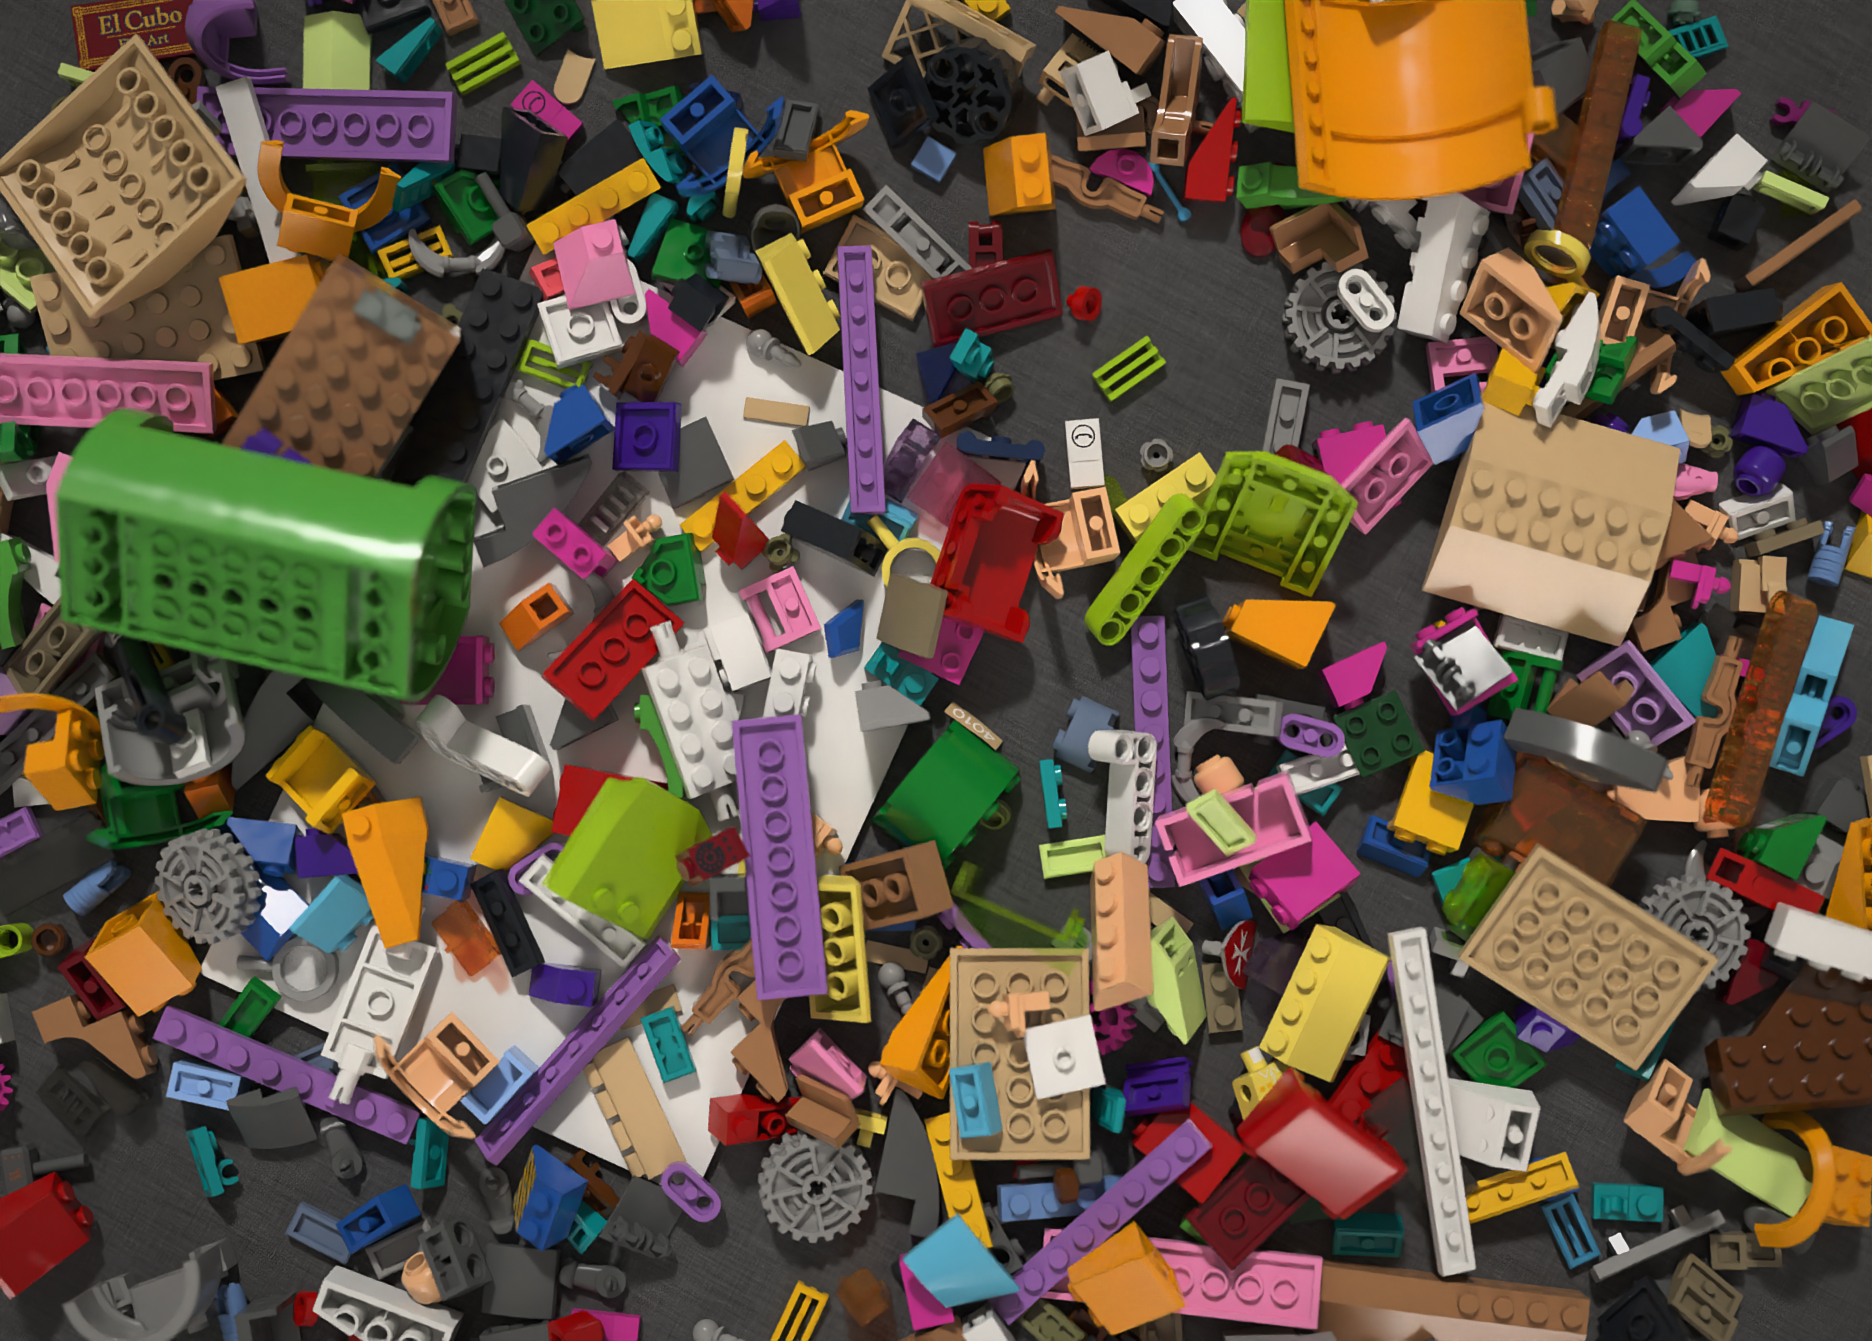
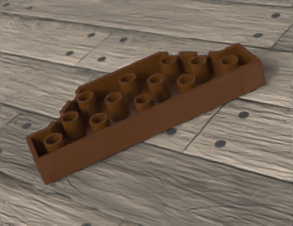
M1805 963L1801 966L1800 975L1794 981L1787 979L1784 982L1780 991L1758 1017L1757 1022L1748 1034L1742 1037L1717 1038L1704 1047L1717 1116L1872 1105V979L1863 977L1862 982L1841 975L1842 969L1830 966L1829 971H1824Z

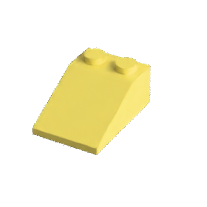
M694 0L591 1L604 69L703 54Z

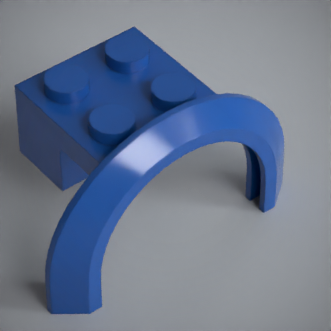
M711 75L660 118L665 132L706 177L696 180L691 173L676 186L679 194L683 197L706 195L726 185L734 127L748 129L743 166L750 153L757 151L759 157L775 138L781 127L785 110L784 98L782 96L779 97L766 109L767 120L758 133L737 109L735 100Z
M1618 158L1593 178L1583 195L1579 220L1585 246L1598 266L1612 278L1618 275L1651 285L1650 289L1674 284L1687 275L1696 260L1687 249L1662 267L1642 270L1681 241L1640 186L1599 214L1601 204L1608 192L1631 174L1621 159Z

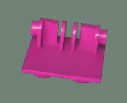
M942 618L933 659L900 650L898 657L926 669L946 681L960 685L984 632Z

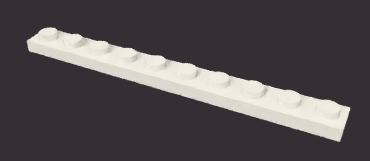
M1417 927L1388 933L1437 1268L1438 1273L1442 1276H1448L1474 1270L1476 1265L1427 934L1425 928Z

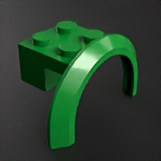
M107 764L99 769L102 780L100 793L107 829L92 831L86 835V840L108 850L166 843L201 829H216L225 823L228 817L233 814V810L212 813L199 820L181 824L175 791L184 787L183 783L164 786L128 783L110 775Z

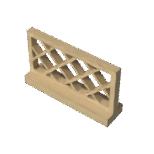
M906 0L881 57L896 64L903 58L893 52L899 39L908 37L914 57L924 78L926 67L922 57L938 53L947 46L941 45L936 29L937 26L947 24L953 28L957 40L954 43L966 40L963 39V33L968 37L984 38L993 47L1004 49L1015 61V71L1019 79L1027 60L1031 58L1037 45L957 0ZM913 6L924 12L928 26L913 30L909 19ZM933 17L938 19L939 22L934 23ZM905 26L907 33L901 34ZM929 29L935 49L921 53L915 34ZM975 84V85L964 95L965 98H967L968 96H970V95H968V94L973 93V92L978 88V85H977V84ZM989 112L990 118L997 121L995 115Z

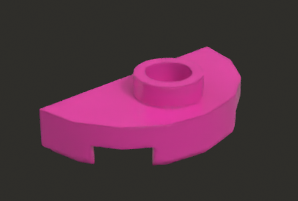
M1122 148L1108 150L1097 157L1090 167V171L1104 178H1113L1129 189L1151 197L1154 185L1152 169L1145 158L1135 151Z

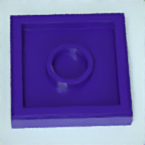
M616 402L612 470L678 472L682 404L678 402Z

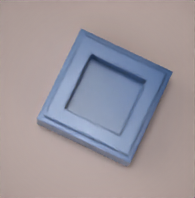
M928 136L911 163V168L940 184L955 160L957 153Z

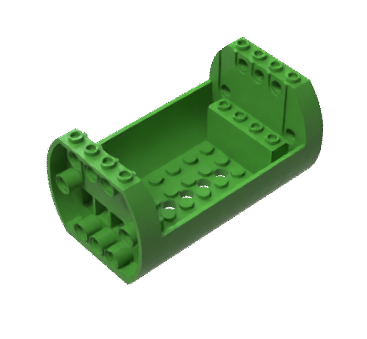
M133 408L118 409L98 422L80 442L63 473L55 494L62 620L69 624L405 701L417 702L432 690L445 671L456 649L469 613L477 489L469 483L438 476H429L423 479L415 488L348 474L173 434V421L167 416ZM169 577L172 579L173 585H169ZM194 581L202 582L207 587L208 593L200 591L199 587L194 584ZM229 589H235L240 592L243 601L235 599L229 592ZM264 597L274 599L278 604V609L270 607L264 600ZM299 605L309 607L314 616L305 615L299 608Z

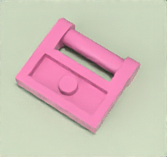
M1488 336L1448 340V343L1439 341L1428 342L1426 354L1431 381V393L1445 387L1444 377L1487 373L1489 378L1493 364L1498 356L1497 343ZM1479 382L1481 392L1484 391L1487 382Z
M794 566L738 591L742 601L746 600L764 640L762 647L766 654L822 629ZM762 592H768L786 632L780 636H776L758 596Z

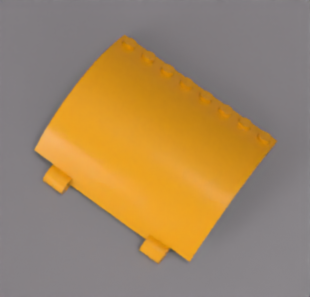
M1284 0L1299 188L1360 200H1409L1467 191L1501 181L1531 168L1527 134H1544L1557 127L1554 90L1549 87L1534 88L1525 0H1388L1373 4L1369 0Z

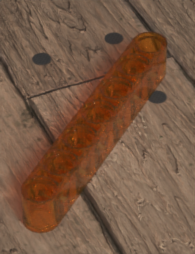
M1609 19L1604 22L1598 36L1553 230L1568 234L1580 241L1588 251L1595 236L1642 34L1640 27Z
M1785 590L1778 591L1770 599L1705 802V813L1710 819L1737 828L1746 826L1752 819L1816 619L1817 606L1811 600Z

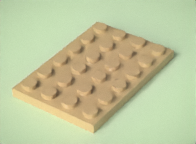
M233 235L216 237L166 284L94 320L87 315L57 271L29 277L50 355L213 363L214 381L267 370L260 342L238 344L218 278L242 271Z
M1538 843L1458 953V958L1636 1071L1719 961L1713 953Z
M950 948V1068L991 1062L1002 1122V1131L996 1134L961 1139L950 1080V1160L1090 1159V1088L1037 1099L1023 1037H1016L1013 1030L1008 1031L1007 1028H1004V1016L994 1018L988 1013V1007L992 1002H1003L1002 994L1049 991L1050 1009L1024 1011L1025 1028L1088 1015L1089 948Z

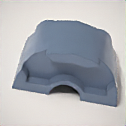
M707 230L705 247L710 248L711 264H704L706 276L709 279L745 284L759 283L762 276V264L759 263L755 251L750 249L751 245L747 237Z
M1083 695L1080 701L1074 698L1066 714V717L1071 719L1066 731L1059 729L1052 744V748L1057 750L1054 757L1092 773L1097 761L1093 760L1089 755V739L1095 731L1113 730V725L1119 712Z

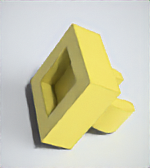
M855 1108L861 1123L858 1127L860 1132L857 1145L870 1148L873 1133L884 1134L888 1116Z

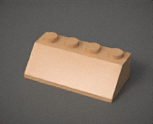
M1119 852L1095 861L1090 879L1093 1010L1096 1011L1153 994L1148 865L1123 852Z

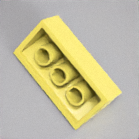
M852 876L817 877L828 993L809 995L811 1018L861 1023L871 1022L860 883Z
M1316 924L1259 1048L1286 1065L1333 1082L1391 958L1336 927Z

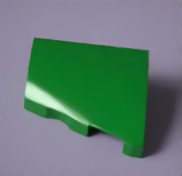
M671 86L647 94L636 93L612 100L615 109L621 111L630 124L638 120L655 123L663 134V147L676 149L682 156L686 155L665 132L660 118L683 100L681 87Z
M1626 336V342L1604 345L1603 340H1601L1595 374L1584 398L1610 405L1613 404L1632 362L1638 343L1637 337ZM1557 351L1545 371L1547 383L1550 380L1551 370L1558 361Z

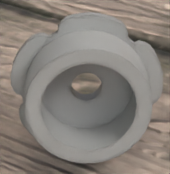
M1153 439L1152 442H1146L1140 449V454L1142 455L1141 463L1147 470L1154 469L1155 472L1164 471L1168 468V463L1173 459L1171 447L1162 439ZM1155 452L1159 453V458L1157 459L1153 457Z

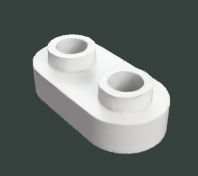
M628 260L636 294L610 300L613 313L620 323L626 326H636L646 318L647 306L638 271L634 264ZM630 304L637 306L636 312L632 315L625 313V308Z
M1351 269L1342 275L1337 284V294L1341 301L1367 331L1380 332L1385 330L1391 324L1395 315L1394 307L1390 300L1364 270ZM1348 285H1357L1359 293L1352 294L1348 289ZM1377 311L1380 314V320H1372L1369 312Z

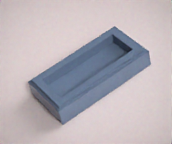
M304 1201L301 1202L285 1235L345 1265L352 1256L336 1226V1223L341 1220Z

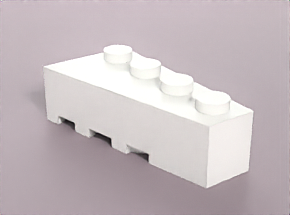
M1176 0L1173 2L1175 23L1183 35L1204 37L1202 54L1206 55L1204 61L1208 72L1215 82L1222 79L1224 89L1228 95L1227 100L1229 101L1232 97L1237 98L1236 107L1242 108L1245 23L1237 13L1234 15L1227 8L1226 0ZM1243 123L1249 133L1261 127Z
M1459 193L1422 198V200H1427L1428 203L1425 217H1418L1416 231L1421 232L1419 249L1411 253L1409 265H1411L1413 279L1412 282L1405 284L1397 325L1398 329L1413 336L1448 343L1450 334L1455 330L1456 315L1460 303L1467 293V281L1471 269L1476 265L1478 259L1479 244L1482 235L1486 233L1489 226L1488 217L1490 211Z
M338 1265L324 1278L313 1311L349 1336L353 1334L362 1341H454L464 1315L462 1312L438 1303L420 1304L407 1291Z

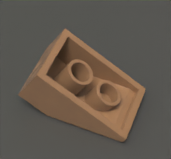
M1058 6L1055 11L1104 50H1109L1112 56L1142 77L1145 76L1167 45L1161 39L1164 32L1146 18L1140 23L1134 18Z
M935 840L839 866L841 876H852L860 883L864 931L924 918L954 907Z

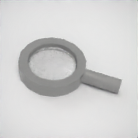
M299 936L287 941L270 961H266L263 957L239 955L237 958V969L272 972V977L278 990L284 995L298 1001H309L328 993L335 985L339 973V958L336 952L328 954Z

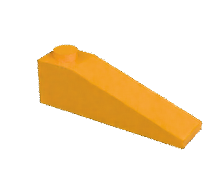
M422 797L378 803L342 813L348 845L384 948H391L420 940L423 897L421 896L422 879L426 873V863H424L425 845L429 839V827Z
M1863 818L1850 824L1825 917L1872 931V818Z
M956 945L955 948H964V947H963V946ZM950 955L891 1033L888 1044L883 1048L880 1065L893 1078L938 1099H944L950 1083Z

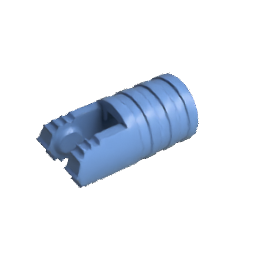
M1824 521L1823 528L1825 533L1820 534L1807 579L1817 584L1837 587L1856 528L1846 527L1842 534L1841 546L1838 548L1827 545L1834 528L1833 522Z
M107 858L63 895L64 900L75 913L85 917L128 880L131 870L122 865L116 867L117 862Z
M240 1283L219 1284L215 1303L223 1340L238 1341L234 1315L247 1306L245 1294Z

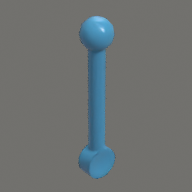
M1149 162L1152 173L1155 174L1176 207L1179 221H1188L1191 217V211L1188 208H1184L1161 173L1160 164Z

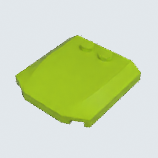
M1266 451L1226 452L1201 508L1206 513V524L1188 550L1215 561L1219 553L1278 575L1282 577L1280 586L1312 597L1356 511L1358 502L1332 476Z
M632 777V780L618 781L616 778H608L541 883L566 901L641 938L650 939L686 882L678 871V861L675 856L713 837L699 809L643 777Z

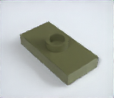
M1039 1298L1016 1319L1039 1341H1086L1089 1337L1047 1298Z

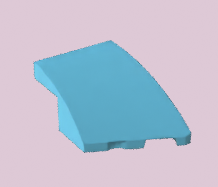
M958 1213L903 1256V1261L946 1308L1012 1294L1021 1290L1020 1286L1001 1262L997 1261L982 1240L977 1238Z

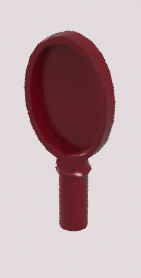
M1279 162L1274 163V165L1287 166ZM1279 205L1250 208L1245 214L1240 229V240L1243 249L1252 257H1265L1276 249L1270 227L1285 219L1283 209Z

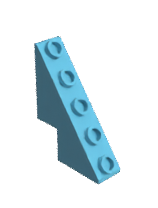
M1819 615L1769 763L1770 767L1804 777L1854 625Z

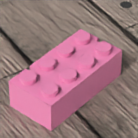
M1288 770L1259 780L1257 789H1254L1253 784L1250 783L1221 794L1256 834L1255 843L1228 857L1186 812V807L1160 815L1155 821L1165 850L1173 849L1176 844L1177 850L1171 852L1169 860L1179 887L1312 841V832Z

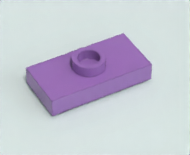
M23 807L0 819V859L44 837L31 807Z

